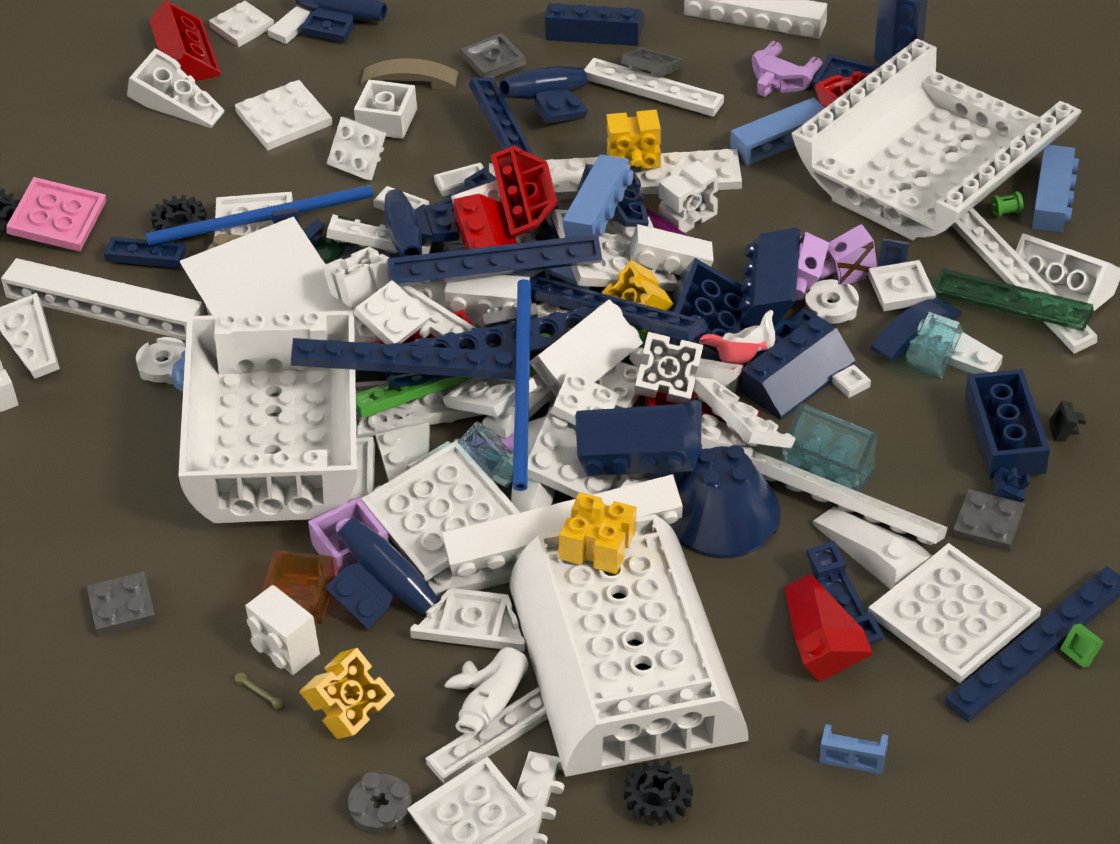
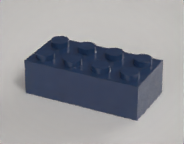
M1023 369L968 374L965 400L989 478L994 479V473L1000 467L1007 470L1015 467L1019 476H1024L1026 473L1029 475L1046 474L1050 448Z

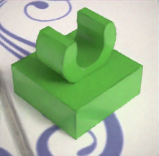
M1079 623L1073 625L1060 650L1084 668L1090 666L1095 655L1098 654L1103 645V640Z

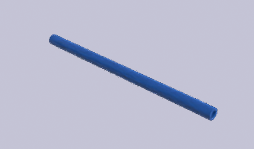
M367 185L146 233V238L149 246L272 219L273 211L297 208L298 213L372 198L374 195L372 186Z
M526 279L519 280L517 283L513 489L517 491L526 490L528 482L531 282Z

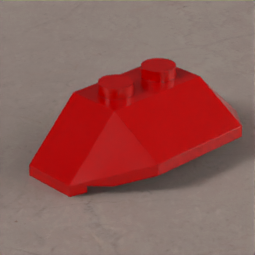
M511 146L492 154L491 159L511 237L513 238L536 229L558 205L548 163L531 153L522 151L516 146Z

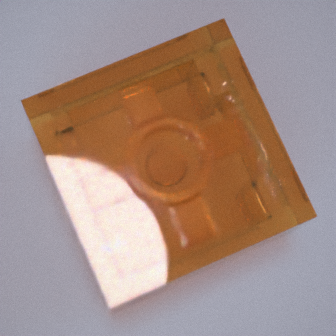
M275 550L261 593L271 585H274L313 616L315 624H322L331 596L325 590V587L336 577L332 556Z

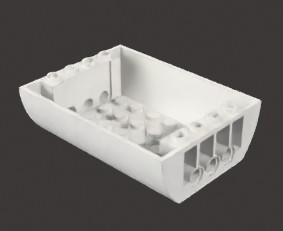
M354 311L187 316L179 481L189 502L204 517L213 523L314 519L347 503L357 479L355 370L291 366V351L293 338L355 342ZM279 394L277 397H270L269 395ZM271 413H278V414H279L278 416H275V417L268 416V415L271 414Z
M655 514L637 517L635 535L629 548H625V557L617 574L594 569V562L584 560L583 564L580 565L559 559L560 531L537 535L527 545L513 567L509 588L565 777L748 741V729L681 545L669 524ZM615 593H622L626 597L623 599H616L612 597V595ZM635 639L642 642L639 646H631L627 643ZM644 663L651 668L639 670L635 666Z

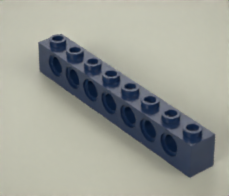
M580 307L572 312H554L541 318L531 317L530 361L569 331L568 328L575 327L594 312L597 307ZM502 322L494 327L483 329L475 327L467 332L457 334L450 332L443 334L441 337L431 339L419 338L410 343L393 344L516 353V341L514 339H516L517 322ZM547 333L551 335V337H544L541 334ZM493 343L498 345L499 347L492 348L489 347L487 344ZM385 372L389 390L457 377Z

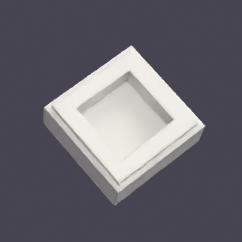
M854 364L832 375V383L848 398L862 392L871 385V380Z

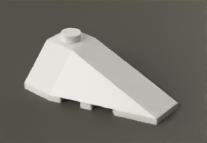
M155 48L129 78L127 96L147 108L212 128L224 114L225 110L206 91H202L195 84V79L191 75L187 76L180 69L181 65L175 59Z
M1022 233L1015 250L1068 306L1089 314L1093 313L1114 295L1120 281L1119 267Z
M836 507L831 508L813 520V525L834 541L889 589H892L933 556L917 542Z

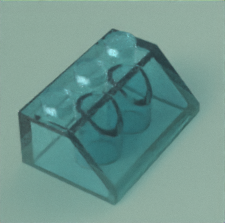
M803 403L798 405L788 433L796 439L792 448L783 447L782 462L861 492L874 473L877 433Z

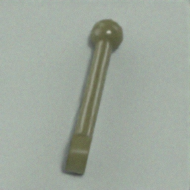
M240 672L235 675L234 678L237 685L247 686L271 702L274 709H281L284 706L282 698L271 696L247 680L245 673Z

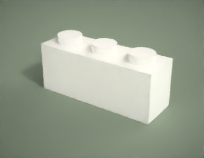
M637 224L629 244L630 260L643 267L681 275L694 258L710 267L714 261L712 242L639 224Z

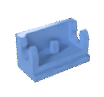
M825 724L820 745L819 763L882 775L889 735L882 734L881 742H874L832 734V725Z

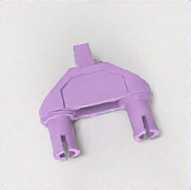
M771 41L764 50H759L752 55V66L758 79L757 94L766 97L772 91L779 93L802 91L812 84L813 77L819 72L823 63L819 58L816 60V57H812L806 65L798 66L777 58L782 53V46L778 42L775 44V41Z

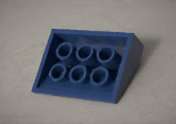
M694 258L680 275L671 298L673 305L668 310L705 321L706 331L689 342L701 344L699 340L703 335L714 334L723 337L726 333L736 334L750 327L740 322L741 310H739V305L743 298V292H741L742 285ZM670 337L669 344L680 346L681 341L678 338ZM701 344L703 349L700 358L722 362L717 348Z

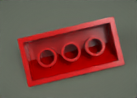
M164 0L149 19L159 51L175 59L181 65L180 69L187 76L191 75L195 81L219 76L221 71L203 20Z
M479 193L454 199V218L464 247L473 249L517 243L516 237L512 238L510 235L503 203Z

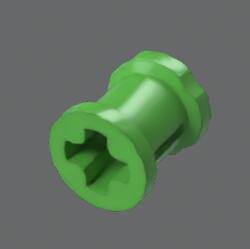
M1019 191L1013 192L1012 195L1002 197L994 195L991 198L992 212L997 218L1002 217V214L1023 213L1024 204Z

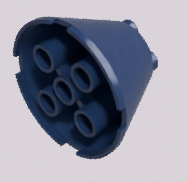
M732 445L730 447L719 446L702 449L694 471H687L677 486L683 506L682 518H678L676 522L669 524L670 527L674 530L682 546L685 543L697 549V554L703 556L735 558L757 551L778 530L781 509L776 494L749 456L744 453V449L741 446Z

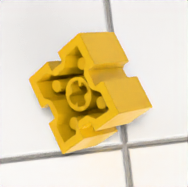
M657 110L636 111V117H627V113L606 114L608 156L629 159L630 167H641V170L661 168V151L659 146L661 144V128Z
M632 260L617 275L620 280L615 285L609 283L601 292L602 294L666 311L673 305L665 290L658 287L660 283L653 272Z
M579 492L571 508V518L567 517L559 533V559L580 565L583 564L584 560L594 562V569L617 574L625 557V548H629L636 532L637 507L613 501V504L610 506L605 505L601 497Z
M358 648L340 652L324 667L328 673L315 676L299 691L314 711L322 709L327 716L322 721L336 739L354 736L370 720L366 714L378 712L395 696L380 676L372 678L367 671L372 666Z

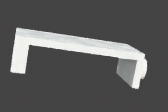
M609 299L547 349L534 357L530 364L555 397H557L568 370L595 382L643 344V342L639 338L638 331L625 320L621 309Z

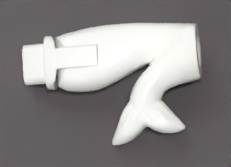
M505 647L498 652L488 666L478 671L472 661H467L462 667V673L451 677L445 683L444 687L449 689L465 690L476 688L468 695L459 712V720L455 725L458 731L477 735L480 729H486L501 713L528 669V661L523 653L514 648Z

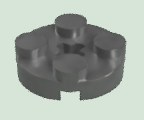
M376 772L365 774L362 777V781L352 788L348 797L349 812L353 818V823L360 830L375 835L385 834L387 829L395 826L396 829L402 827L410 817L407 808L412 806L409 785L392 775L378 774ZM385 800L387 805L375 808L374 802Z

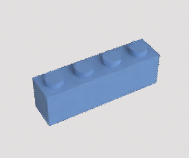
M813 97L731 130L730 149H737L738 158L748 166L795 146L792 133L825 107Z
M1048 145L1044 148L1032 229L1063 233L1065 223H1070L1072 208L1067 206L1073 205L1075 191L1069 190H1075L1077 175L1074 174H1077L1079 159L1074 158L1075 148Z
M599 155L562 220L565 238L598 234V237H600V235L605 233L606 224L610 218H613L618 202L623 200L624 191L628 185H631L633 180V171L630 170L629 159Z

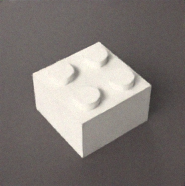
M368 80L354 108L355 121L386 132L387 137L403 139L417 110L415 85Z
M271 585L245 605L248 616L247 624L252 635V645L258 652H265L270 656L278 668H284L294 675L320 654L313 616L274 585Z

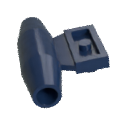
M296 0L298 5L313 10V12L309 13L301 27L304 35L344 43L354 28L353 20L383 21L387 14V4L380 0Z
M554 66L525 70L502 78L499 82V91L504 98L535 99V108L546 124L585 118L588 112L577 94L571 93L573 90L584 87L587 83V74L583 68Z
M393 189L386 193L384 217L392 244L401 257L422 255V238L431 239L433 242L459 240V230L450 203L424 205V208L415 211L401 190Z
M354 517L349 519L337 532L339 538L358 563L345 567L325 587V590L367 630L389 609L392 596L422 616L439 600L420 572L383 536Z

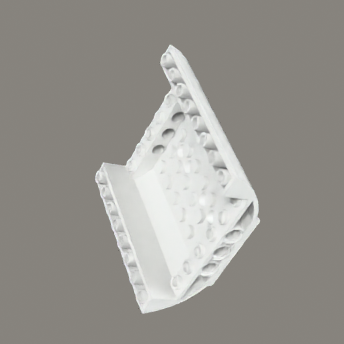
M916 39L792 133V137L802 162L817 183L832 197L833 202L898 234L915 240L917 237L936 236L948 229L1072 126L1079 117L1081 110L1068 103L1059 101L1041 117L1033 115L1003 100H999L936 72L937 47Z

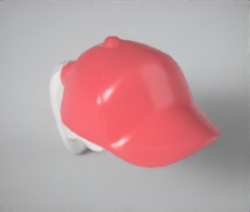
M770 310L763 316L760 326H751L736 334L726 333L723 337L706 334L700 338L699 343L717 348L722 362L743 365L752 360L758 351L770 349L774 345L773 311Z

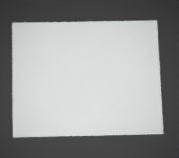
M294 216L179 261L212 315L355 310V308H351L343 303L341 299L338 300L330 294L322 267L325 263Z

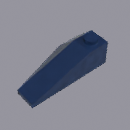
M586 164L577 188L578 192L591 171L592 164ZM634 171L632 183L624 191L623 200L618 202L612 219L623 226L636 227L639 224L648 227L649 221L646 207L642 204L644 196L643 193H640L641 182Z

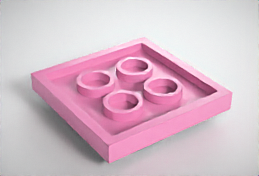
M33 177L6 226L7 234L80 252L106 203V195Z

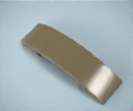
M411 58L391 59L364 68L361 87H365L368 80L384 82L386 80L430 81L432 89L455 90L458 71L446 65L428 60Z

